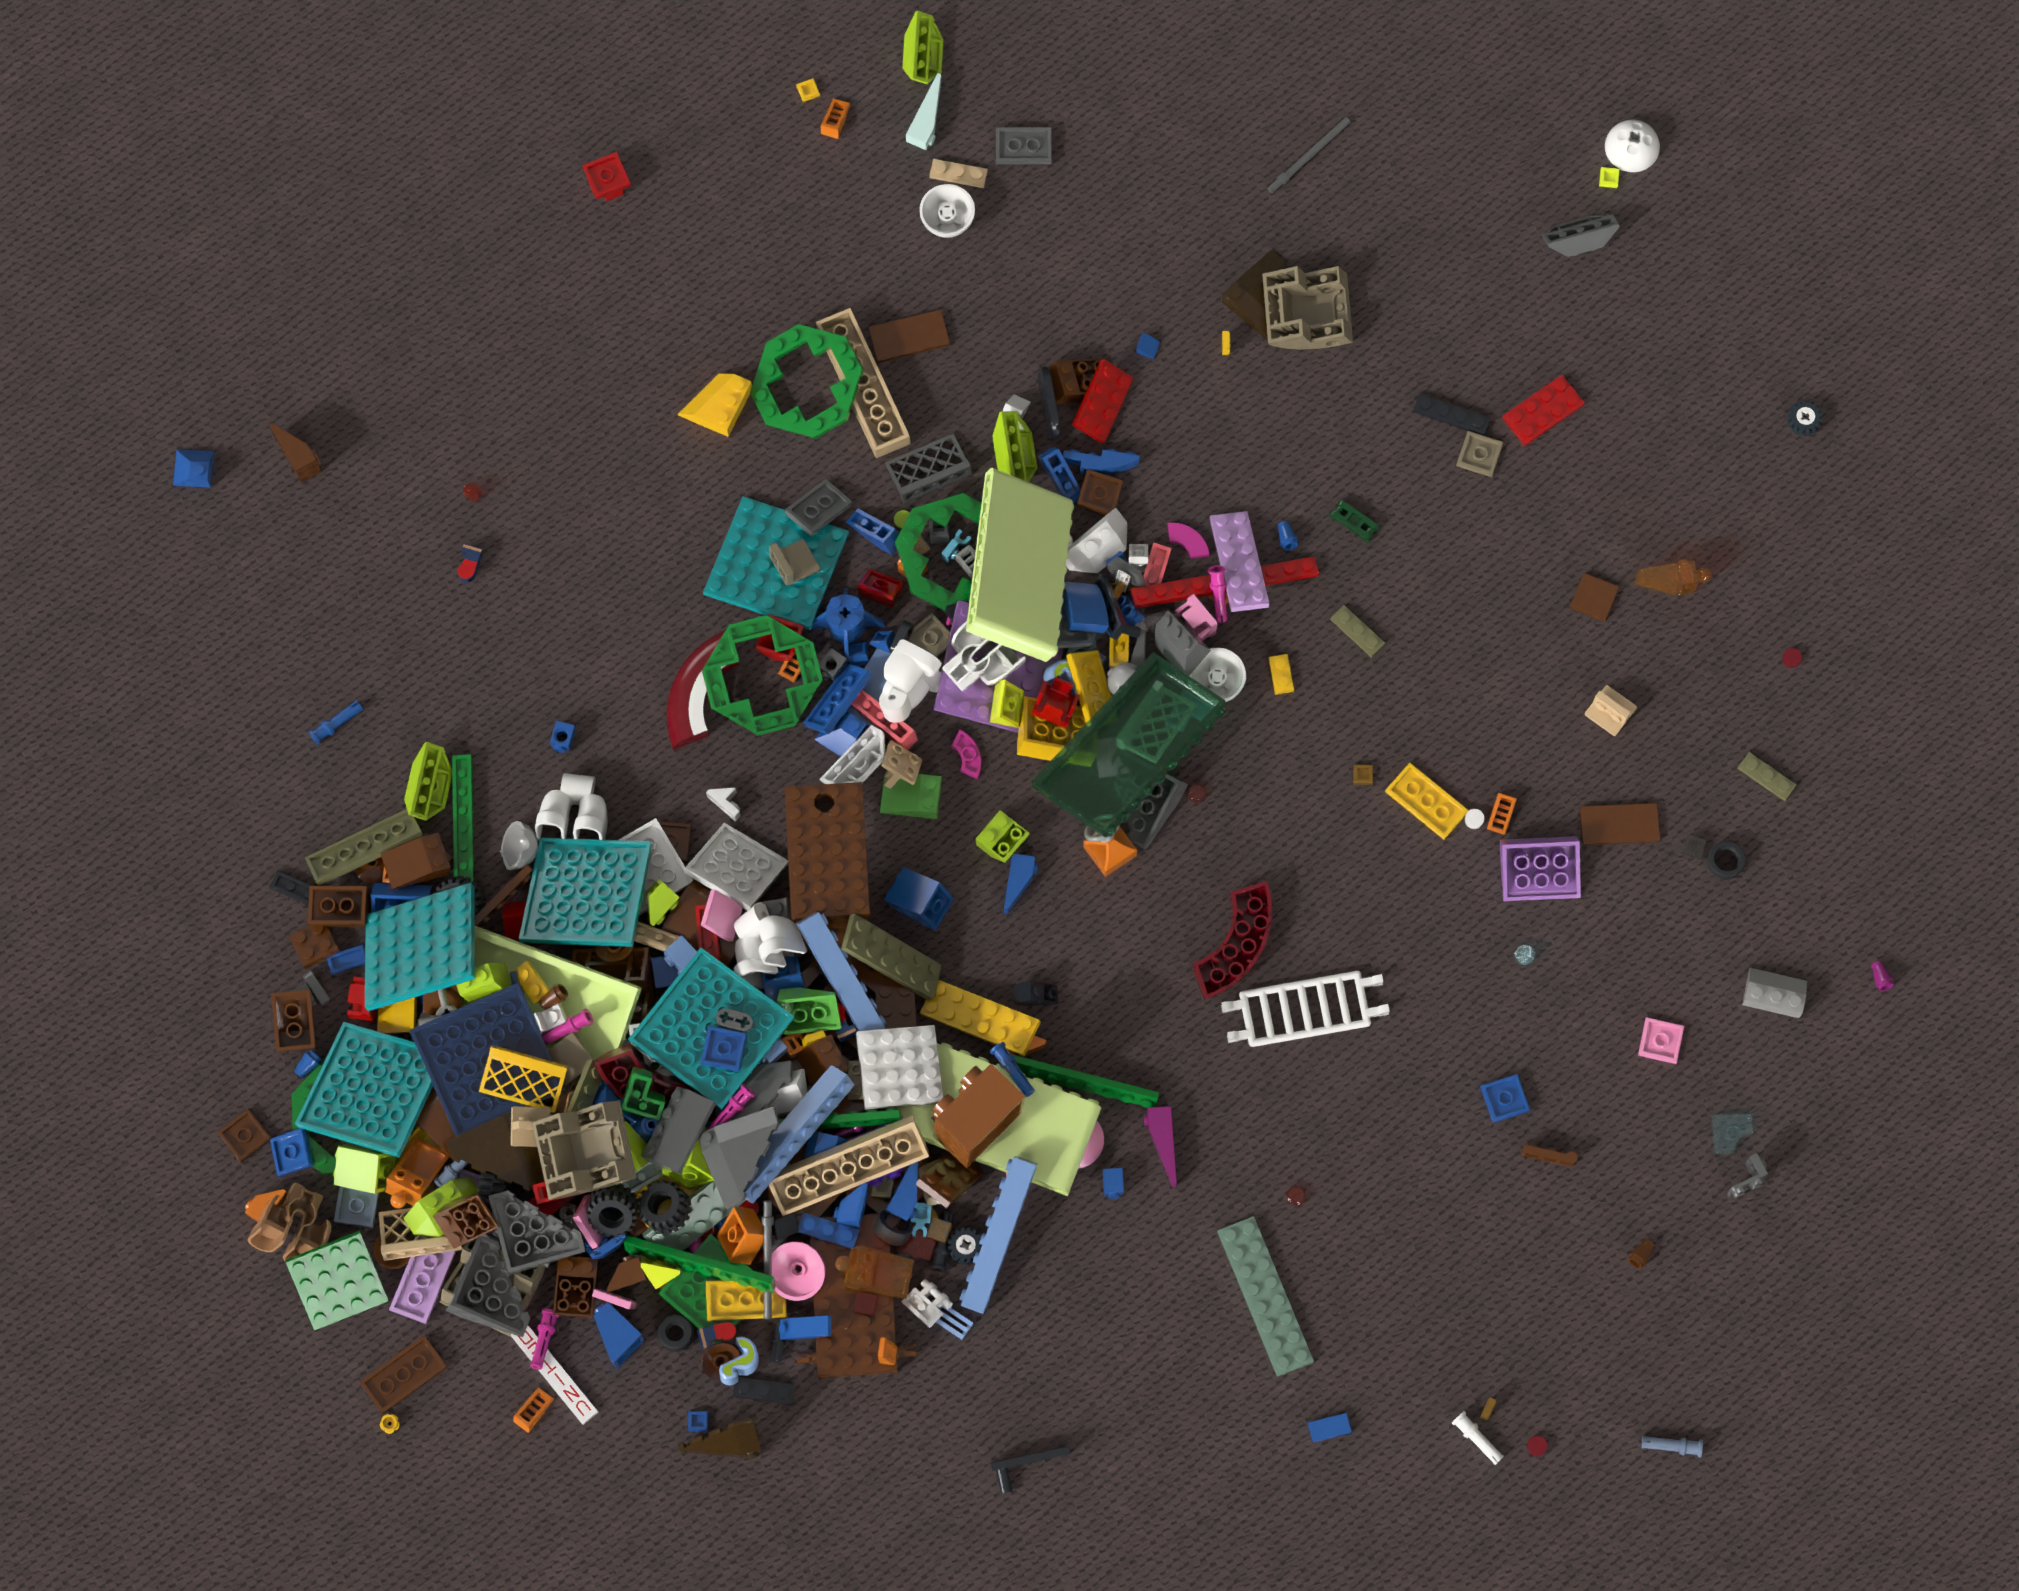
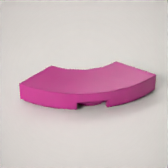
M1179 523L1167 524L1170 543H1177L1183 546L1188 551L1190 558L1209 557L1207 544L1197 531Z
M959 729L951 747L961 757L962 766L960 772L978 780L981 772L979 749L975 741L967 733Z

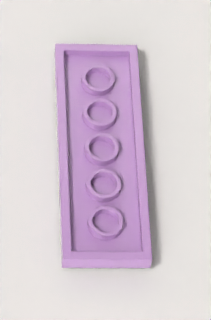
M1248 512L1211 515L1210 523L1220 565L1225 567L1224 581H1226L1227 585L1226 591L1231 612L1269 608L1268 595Z

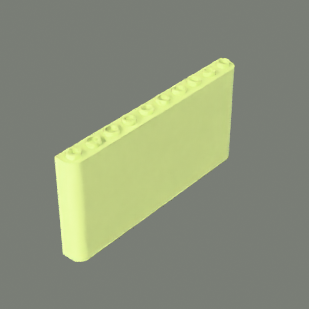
M990 468L985 473L966 626L967 632L1045 662L1057 654V639L1060 635L1059 623L1062 618L1060 612L1064 601L1062 598L1065 588L1064 577L1067 572L1066 560L1069 555L1067 550L1071 539L1069 535L1072 526L1071 514L1074 509L1072 499L994 468Z
M475 926V968L487 963H506L510 974L511 971L516 970L525 961H530L549 989L553 985L562 984L568 991L566 1001L559 1003L567 1019L570 1016L580 1014L585 1008L592 1014L594 1023L580 1028V1031L576 1034L594 1060L606 1052L623 1046L642 989L641 987ZM523 989V995L532 1015L536 1012L545 1011L539 1002L534 1004ZM464 999V1006L470 1004ZM567 1035L546 1045L547 1049H551Z
M937 1043L943 1097L949 1093L956 1099L961 1094L959 1089L962 1087L960 1081L974 1066L977 1065L984 1071L991 1063L983 1057H978V1059L972 1057L965 1050L956 1051L949 1044ZM999 1064L993 1065L1021 1092L1005 1069L1001 1068ZM1027 1078L1035 1092L1025 1098L1022 1113L975 1161L1008 1173L1006 1166L1009 1159L1013 1160L1014 1156L1038 1163L1032 1183L1068 1196L1101 1107L1096 1100H1085L1080 1098L1081 1095L1075 1092L1067 1093L1062 1091V1088L1057 1085L1048 1086L1041 1079ZM936 1104L892 1107L900 1110L903 1119L914 1115L924 1141L947 1150L933 1137L935 1122L931 1118L935 1114L932 1110Z

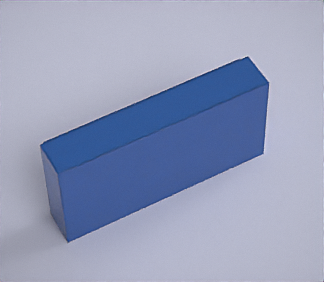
M364 945L341 951L327 958L331 974H339L365 965Z
M1347 1413L1308 1423L1313 1443L1351 1433Z

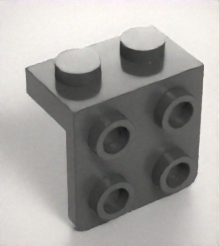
M1757 1153L1749 1157L1745 1164L1752 1177L1731 1187L1727 1193L1728 1197L1734 1196V1198H1738L1745 1194L1748 1188L1751 1187L1754 1190L1763 1185L1762 1183L1765 1182V1178L1768 1175L1765 1169L1767 1165L1763 1157H1759Z

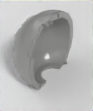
M515 821L511 823L505 832L500 852L506 869L519 870L529 865L536 857L538 840L535 832L528 825Z

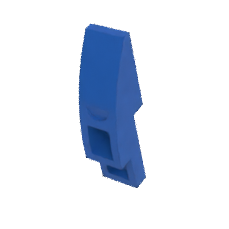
M1074 449L1064 450L1063 454L1067 464L1080 466L1081 474H1086L1087 469L1101 474L1118 473L1134 468L1140 462V456L1136 453H1121L1115 449L1102 450V456L1091 452L1084 454Z

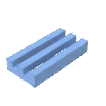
M941 1306L939 1310L941 1308L945 1309L966 1323L967 1327L942 1312V1317L963 1330V1333H959L940 1319L936 1323L963 1340L972 1327L973 1322L952 1308L947 1309Z

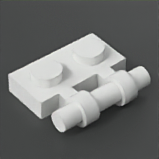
M924 1279L921 1282V1286L924 1289L920 1292L914 1288L901 1302L930 1328L943 1315L939 1308L944 1306L949 1309L953 1303L945 1293L937 1290V1286L934 1283ZM932 1295L936 1299L931 1302L927 1297Z

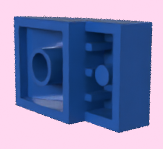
M1065 582L1062 606L1063 615L1067 617L1068 630L1104 633L1109 627L1105 601L1099 587L1095 584Z

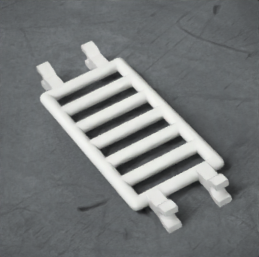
M1352 971L1241 991L1239 993L1240 1000L1221 1003L1222 1013L1242 1009L1246 1030L1227 1032L1228 1043L1248 1039L1249 1045L1255 1047L1368 1027L1371 1025L1370 1017L1389 1015L1388 1012H1390L1388 1004L1368 1008L1364 988L1383 985L1382 974L1362 979L1360 971ZM1355 979L1363 1019L1351 1022L1343 981ZM1334 982L1336 983L1344 1022L1332 1025L1324 987V984ZM1306 987H1317L1324 1027L1313 1028L1305 991ZM1294 989L1298 990L1305 1030L1296 1032L1293 1029L1286 991ZM1277 992L1286 1029L1285 1034L1279 1035L1274 1033L1267 994ZM1259 996L1267 1037H1255L1248 1002L1249 997Z

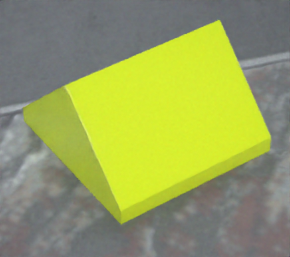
M1001 680L996 684L990 722L1019 728L1024 690L1006 680Z
M640 1255L641 1268L655 1289L680 1275V1266H670L663 1261H652Z

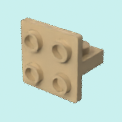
M1606 685L1602 691L1597 693L1593 703L1586 710L1585 716L1611 735L1616 736L1634 713L1637 706Z
M892 740L887 745L881 765L887 769L884 786L891 789L900 778L914 785L922 759Z
M512 1107L511 1146L537 1147L532 1122L549 1117L550 1108Z

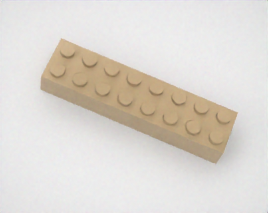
M851 308L817 321L816 327L818 330L841 335L849 339L864 369L862 378L860 377L857 386L858 391L854 403L852 402V408L875 458L910 445V436ZM828 350L829 358L841 381L846 377L832 350Z
M914 1115L784 1167L769 1184V1187L782 1216H785L929 1157V1151Z

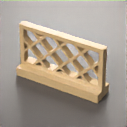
M411 1208L379 1212L381 1254L384 1261L462 1250V1245L454 1249L445 1235L433 1238L417 1235L412 1241L406 1240L404 1237L410 1231V1228L403 1221V1218ZM393 1217L396 1221L391 1227H388L384 1224V1218ZM399 1223L407 1227L401 1235L394 1231ZM390 1233L398 1237L394 1243L386 1244V1238Z

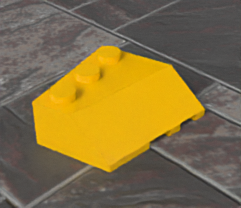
M718 374L678 413V416L729 437L750 395L752 383L735 374Z

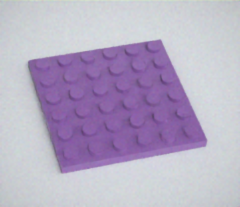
M960 600L957 602L943 666L958 654L951 643L956 631L967 621L969 603ZM993 641L987 642L972 656L974 662H979L985 658L988 653L998 646V643ZM1058 648L1057 654L1054 657L1052 656L1047 662L1012 649L1020 659L1025 657L1026 660L1003 680L1024 690V696L1037 698L1039 689L1044 682L1043 674L1045 669L1049 665L1061 660L1063 648ZM942 669L934 705L935 711L1019 732V728L990 722L996 684L988 686L981 678H978L966 690L961 691ZM1055 678L1048 680L1047 684L1052 685Z

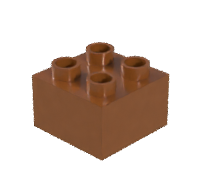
M992 1064L984 1071L977 1065L974 1066L960 1081L962 1087L959 1089V1092L961 1094L956 1099L949 1093L946 1094L932 1110L935 1113L931 1118L935 1122L933 1137L966 1168L1022 1113L1025 1095Z

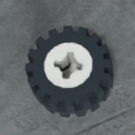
M1805 400L1801 401V403L1797 402L1788 413V427H1791L1790 430L1792 432L1795 431L1796 435L1801 434L1803 437L1805 435L1811 436L1821 425L1823 416L1820 413L1821 409L1820 407L1817 408L1815 403L1812 405V401H1808V403H1805Z
M963 1227L960 1230L957 1229L950 1236L948 1242V1249L952 1258L960 1264H972L976 1252H980L982 1247L979 1244L981 1235L976 1230L968 1227Z

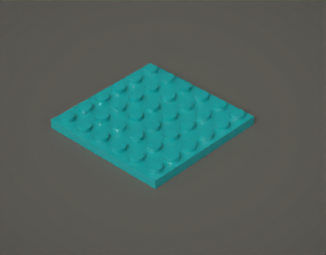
M742 497L704 588L703 595L763 615L770 614L803 625L804 628L811 630L813 621L816 618L847 541L849 531L827 524L811 537L785 514V510ZM804 540L820 567V571L786 586L769 556V546L777 543L780 549Z
M540 838L519 936L520 942L633 947L653 846L651 841Z
M472 883L368 914L365 940V1008L368 1011L475 979L474 886Z
M700 948L629 1037L628 1041L700 1095L715 1102V1106L723 1110L729 1103V1099L736 1094L740 1086L747 1080L794 1020V1016L704 949ZM721 1009L746 1013L753 1020L752 1029L746 1032L747 1039L740 1072L700 1064L708 1026L723 1028L716 1021V1014ZM728 1014L720 1016L723 1023L726 1020L733 1021V1019L728 1018ZM744 1019L743 1021L736 1020V1022L741 1024L742 1028H744L745 1025H749V1023H747V1019Z
M343 1022L295 1125L302 1129L400 1158L433 1087L415 1042Z

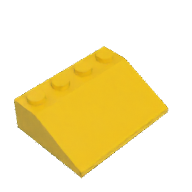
M1024 696L1017 739V755L1091 768L1097 756L1098 727L1087 728L1081 706L1076 705L1067 728L1032 715L1031 712L1036 698Z

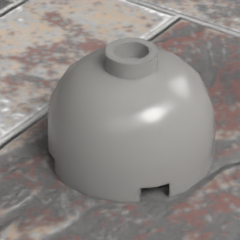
M1123 662L1111 667L1107 680L1110 692L1121 701H1124V697L1130 698L1139 687L1140 682L1138 679L1140 676L1143 677L1144 670L1131 662Z

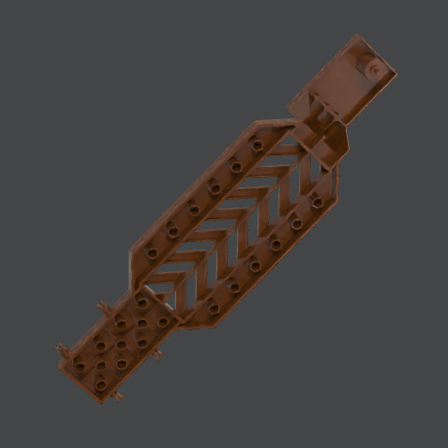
M862 782L784 787L792 922L796 924L815 912H819L820 915L823 913L829 923L826 926L829 931H834L838 938L836 943L841 948L850 915L856 914L872 924ZM801 934L807 952L804 954L794 952V955L798 954V958H800L801 956L813 955L811 949L809 948L807 942ZM846 953L848 955L846 960L849 966L852 964L858 973L856 978L860 982L862 981L876 995V1012L878 1016L882 1015L887 1023L885 1028L917 1027L915 993L875 969L874 973L871 972L859 960ZM816 958L802 973L805 988L807 989L820 976L819 972L815 969L819 965ZM828 984L823 990L828 992H835L834 989L830 986V984ZM764 988L758 989L760 992L766 995ZM836 994L837 1003H839V998ZM835 1030L824 1031L825 1036L832 1035L834 1040L837 1038ZM799 1037V1038H797L796 1040L798 1041L799 1045L801 1046V1039H800V1037ZM857 1037L846 1041L858 1051ZM838 1039L839 1052L848 1068L849 1060L842 1055L841 1041ZM790 1042L793 1050L796 1049L794 1042ZM788 1053L777 1061H791L793 1063V1071L803 1069L797 1056L791 1059ZM811 1085L807 1088V1093L812 1088ZM789 1114L779 1116V1118L785 1119ZM882 1125L864 1126V1130L869 1132ZM827 1129L816 1130L815 1132L824 1133ZM850 1134L843 1138L849 1141V1139L854 1137ZM808 1140L789 1161L790 1165L804 1159ZM925 1159L918 1161V1167L925 1165ZM908 1166L904 1167L905 1171L901 1173L900 1177L895 1178L893 1195ZM768 1185L769 1200L772 1201V1208L780 1211ZM859 1186L846 1190V1197L850 1195V1191L853 1192ZM917 1186V1203H920L924 1199L923 1190ZM869 1188L866 1205L877 1214L863 1215L854 1250L805 1235L811 1241V1246L816 1249L824 1261L825 1279L819 1291L813 1295L815 1316H831V1336L816 1338L815 1351H797V1356L805 1357L797 1359V1363L817 1364L819 1378L898 1373L897 1359L899 1357H916V1351H908L916 1349V1344L898 1345L896 1343L893 1298L894 1279L912 1278V1273H904L911 1271V1266L893 1267L891 1264L890 1244L884 1242L876 1235L874 1231L875 1221L879 1214L886 1210L891 1199L887 1198L886 1202L880 1197H873L871 1195V1188ZM843 1192L814 1203L811 1207L809 1205L792 1212L798 1220L797 1226H799L803 1213L837 1223V1218H834V1216H822ZM890 1214L885 1222L896 1230L898 1223L902 1219ZM881 1337L887 1338L897 1346L896 1362L894 1365L881 1364L879 1362L878 1351Z

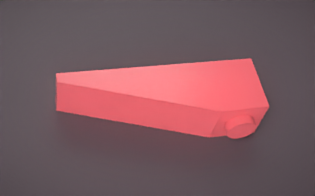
M861 690L856 700L851 703V706L869 723L883 731L884 737L889 741L892 740L906 750H909L918 741L914 729L905 722L893 723L888 721L884 717L879 702L864 690Z

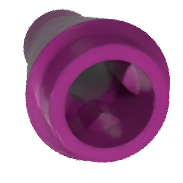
M1874 962L1871 967L1876 988L1879 991L1892 988L1894 986V979L1883 965V962Z

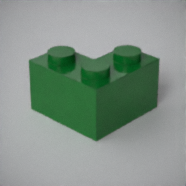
M633 1066L621 1102V1108L624 1111L659 1121L665 1105V1095L648 1091L652 1081L651 1071Z

